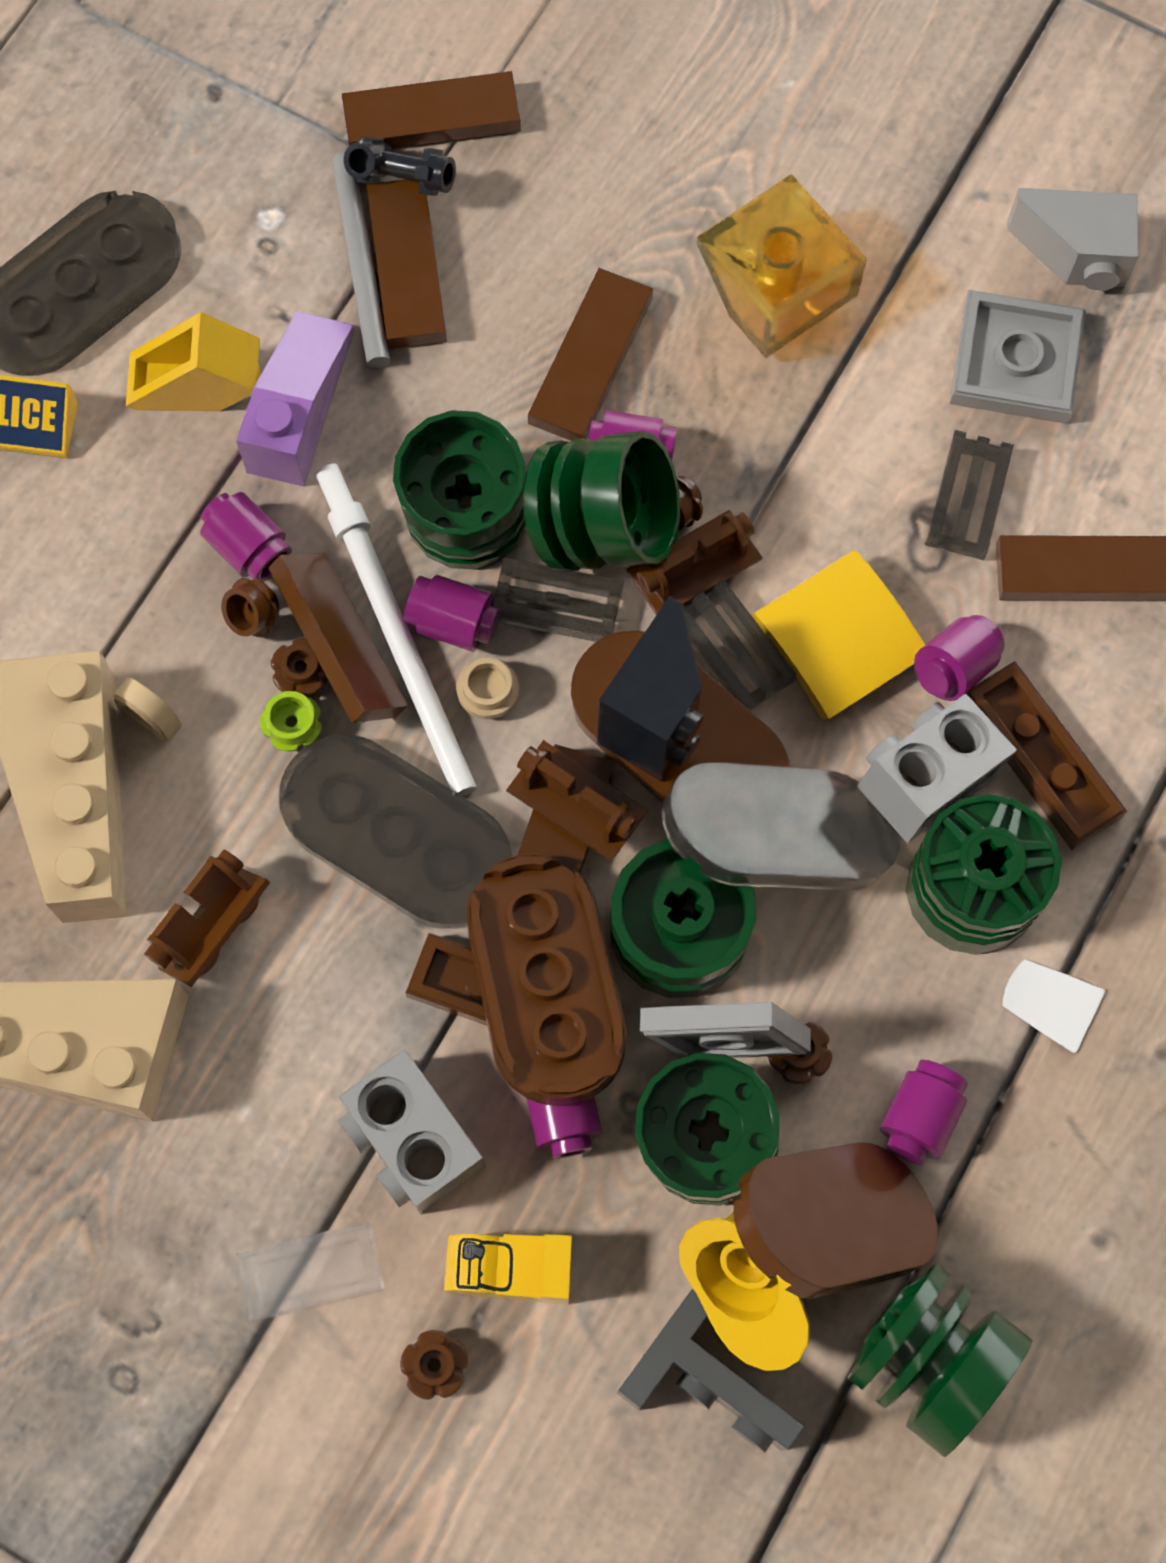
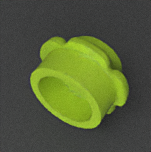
M295 691L281 692L272 697L267 703L260 717V728L264 736L271 738L273 747L281 751L293 752L299 746H309L317 740L322 729L321 723L318 722L321 710L317 702L311 697H306ZM288 718H296L298 720L297 724L294 727H288L286 725Z

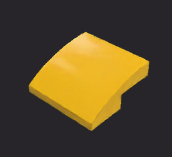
M856 549L851 550L751 614L781 666L791 667L821 719L832 718L912 666L916 653L925 645L894 596Z

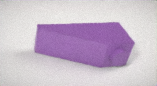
M296 311L254 386L236 440L246 473L305 486L354 333L353 324Z

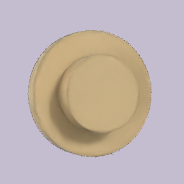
M493 657L475 659L468 663L458 676L456 683L457 697L461 706L469 714L481 719L498 718L510 711L517 701L519 695L517 675L509 664Z

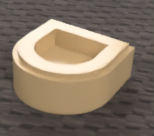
M127 677L113 694V701L120 712L163 742L164 740L169 742L182 726L176 713L166 702L132 678Z

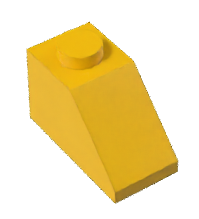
M199 312L130 352L126 406L134 410L221 411L252 395L254 386L260 377V366L258 364L260 338L203 312Z

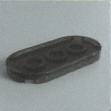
M115 190L96 194L74 208L0 267V370L19 376H39L64 367L165 286L174 275L181 256L180 237L175 221L168 209L157 199L146 193L131 191L132 195H117Z
M344 734L332 735L316 740L294 756L282 776L279 787V808L292 838L304 850L426 926L453 928V926L467 924V902L473 889L475 891L477 885L484 879V874L492 866L512 857L509 839L502 826L492 815L367 738Z
M701 763L688 768L677 778L662 804L663 828L675 851L685 861L691 856L695 862L702 865L703 868L699 872L727 885L861 890L874 884L894 865L900 849L898 832L857 787L860 782L848 775L835 771L729 763Z

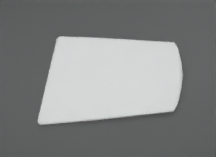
M1025 959L1018 965L1008 980L1002 999V1006L1072 1053H1076L1105 994V990Z

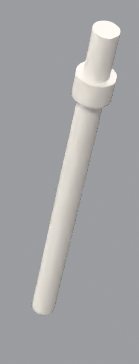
M338 464L324 465L316 471V477L331 509V512L328 514V520L335 537L339 542H345L453 797L461 798L474 792L477 786L367 532L370 530L371 525L360 502L353 501Z

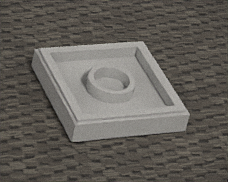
M968 290L964 303L949 404L1068 424L1073 411L1086 309Z
M773 1002L640 1008V1032L682 1057L694 1053L726 1054L730 1057L806 1055V1052H811V1029Z

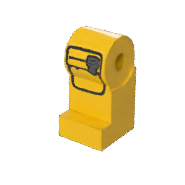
M479 1234L448 1235L444 1292L478 1297L569 1304L572 1236L544 1234V1236L504 1234L503 1237Z

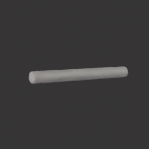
M341 152L333 156L332 164L365 357L369 368L380 369L390 364V356L360 184L356 182V178L350 176L346 171L343 162L345 152Z

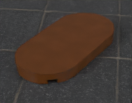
M644 631L617 632L598 640L590 646L581 656L574 669L571 681V698L578 725L598 747L684 823L698 832L720 837L721 834H737V836L759 830L774 818L785 800L790 782V763L785 747L769 726L697 664L702 685L698 712L705 716L696 733L701 736L700 741L682 769L672 765L663 780L659 781L597 743L599 699L644 634Z
M522 854L504 859L496 863L484 874V879L477 885L475 891L473 889L466 909L468 937L494 1059L503 1078L522 1096L545 1105L567 1106L578 1104L601 1093L615 1079L624 1060L627 1042L625 1017L596 898L587 880L575 869L573 873L569 868L560 865V860L542 854Z
M858 1142L771 1157L746 1172L737 1187H741V1196L734 1200L733 1216L737 1233L745 1251L756 1267L769 1279L778 1275L783 1281L791 1284L785 1290L801 1298H819L903 1277L927 1263L937 1248L938 1227L936 1217L922 1185L899 1158L888 1150L872 1143Z

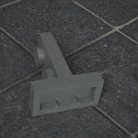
M692 1288L619 1388L617 1394L639 1410L672 1366L682 1374L675 1383L682 1391L708 1410L715 1400L738 1417L731 1428L763 1453H766L771 1444L781 1451L788 1450L804 1426L691 1340V1337L707 1317L696 1292Z

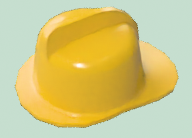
M733 1213L726 1219L701 1220L687 1229L679 1245L680 1266L689 1284L696 1292L712 1326L728 1350L744 1363L765 1371L785 1370L798 1362L809 1344L810 1322L801 1297L785 1290L791 1284L783 1281L778 1275L769 1279L756 1267L741 1243Z

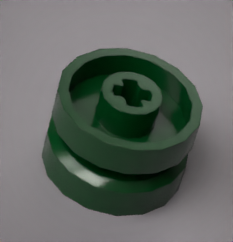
M696 838L665 839L640 850L621 870L611 895L610 942L621 969L643 989L667 998L698 997L722 986L740 967L756 922L755 892L743 867L722 848ZM677 914L687 916L680 925L672 922L671 917Z

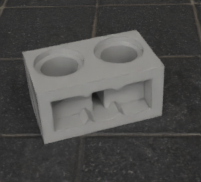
M966 693L946 708L940 702L934 703L911 724V728L914 730L902 740L895 734L890 735L879 743L866 757L871 766L857 787L907 844L929 828L941 812L960 799L969 798L994 779L1017 751ZM947 742H951L958 746L962 753L952 749ZM901 774L912 777L919 787L909 784Z
M405 1049L338 1096L348 1111L346 1115L338 1120L360 1153L372 1146L384 1162L386 1168L376 1175L399 1208L410 1200L419 1214H422L485 1168L481 1154ZM385 1094H396L406 1101V1109L403 1116L397 1122L390 1125H381L374 1122L370 1118V1110L374 1101ZM423 1147L436 1148L445 1155L442 1171L436 1177L428 1180L417 1179L408 1172L410 1157L415 1151Z

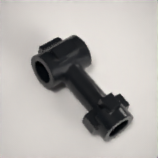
M372 136L361 137L359 142L351 144L346 149L343 158L346 171L350 176L356 178V182L371 184L379 183L381 177H397L419 182V193L436 196L438 192L448 193L453 187L456 177L455 160L452 157L443 156V150L424 148L422 158L394 153L391 146L385 143L383 138Z

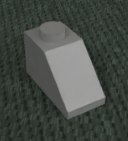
M1018 188L1008 217V231L1065 284L1085 285L1092 290H1108L1114 287L1124 288L1139 257L1137 194Z

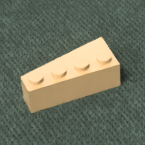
M100 650L0 660V758L45 904L62 923L127 916L116 704L113 701L115 676Z
M177 979L0 982V1087L153 1122L189 995Z

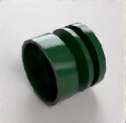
M451 410L426 418L406 435L395 455L393 483L411 538L428 558L449 568L478 569L503 559L518 546L527 530L523 500V486L526 476L525 462L517 440L499 421L475 411ZM466 495L472 496L471 507L466 509L459 507L461 505V497Z
M635 431L605 435L597 441L587 438H576L571 442L563 440L551 441L540 446L534 452L527 466L523 486L524 517L529 538L539 558L551 570L561 572L579 571L582 568L594 570L601 569L606 564L617 567L659 564L669 556L677 539L680 521V491L672 460L666 447L655 434Z
M983 794L960 799L938 815L909 865L906 894L912 916L928 937L949 950L979 955L1004 949L1028 930L1033 921L1045 909L1058 888L1062 859L1054 833L1037 812L1014 798ZM979 858L985 865L997 864L1000 870L996 876L990 869L978 870L975 864Z
M694 1053L671 1061L649 1080L637 1104L635 1137L644 1163L668 1192L692 1204L722 1206L733 1202L741 1196V1187H737L741 1177L760 1162L778 1156L780 1115L770 1087L751 1066L726 1054ZM709 1117L718 1118L721 1131L729 1136L726 1142L715 1141L711 1151L702 1150L701 1141L697 1135L692 1133L694 1126L705 1127Z
M936 1263L922 1277L907 1287H903L882 1312L864 1337L857 1362L847 1379L863 1390L882 1368L886 1369L891 1375L880 1390L875 1402L883 1408H887L908 1389L913 1391L919 1397L912 1408L906 1427L941 1456L946 1457L968 1436L1005 1389L1026 1357L1033 1340L997 1311H992L984 1316L971 1330L965 1327L960 1321L967 1310L973 1292L966 1286H962L943 1307L939 1306L934 1300L946 1284L950 1274Z

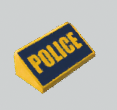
M0 375V450L67 458L79 405L71 386L59 382Z

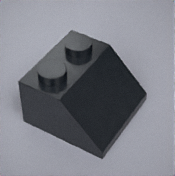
M671 596L667 598L599 699L597 743L659 781L663 780L672 765L679 769L686 765L700 741L701 736L696 733L705 716L698 712L702 685L681 602Z

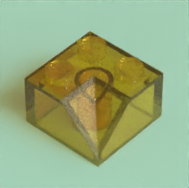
M792 174L697 236L696 244L728 315L765 358L857 297L867 261L864 254Z

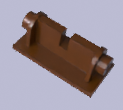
M728 510L677 539L669 556L659 564L630 566L626 569V572L655 615H657L669 596L681 602V606H684L758 563L763 557L749 538L755 534L750 519L743 512L734 516Z
M545 740L541 742L537 749L530 746L523 753L517 764L520 772L506 789L512 796L610 862L615 859L648 813V809Z
M223 849L217 858L210 856L183 892L198 904L199 908L192 915L181 905L175 903L153 933L146 939L151 945L144 955L159 966L158 969L161 972L192 988L198 978L206 974L215 965L220 949L238 925L246 921L254 913L259 903V897L271 882L266 878L243 869L244 863L227 850Z

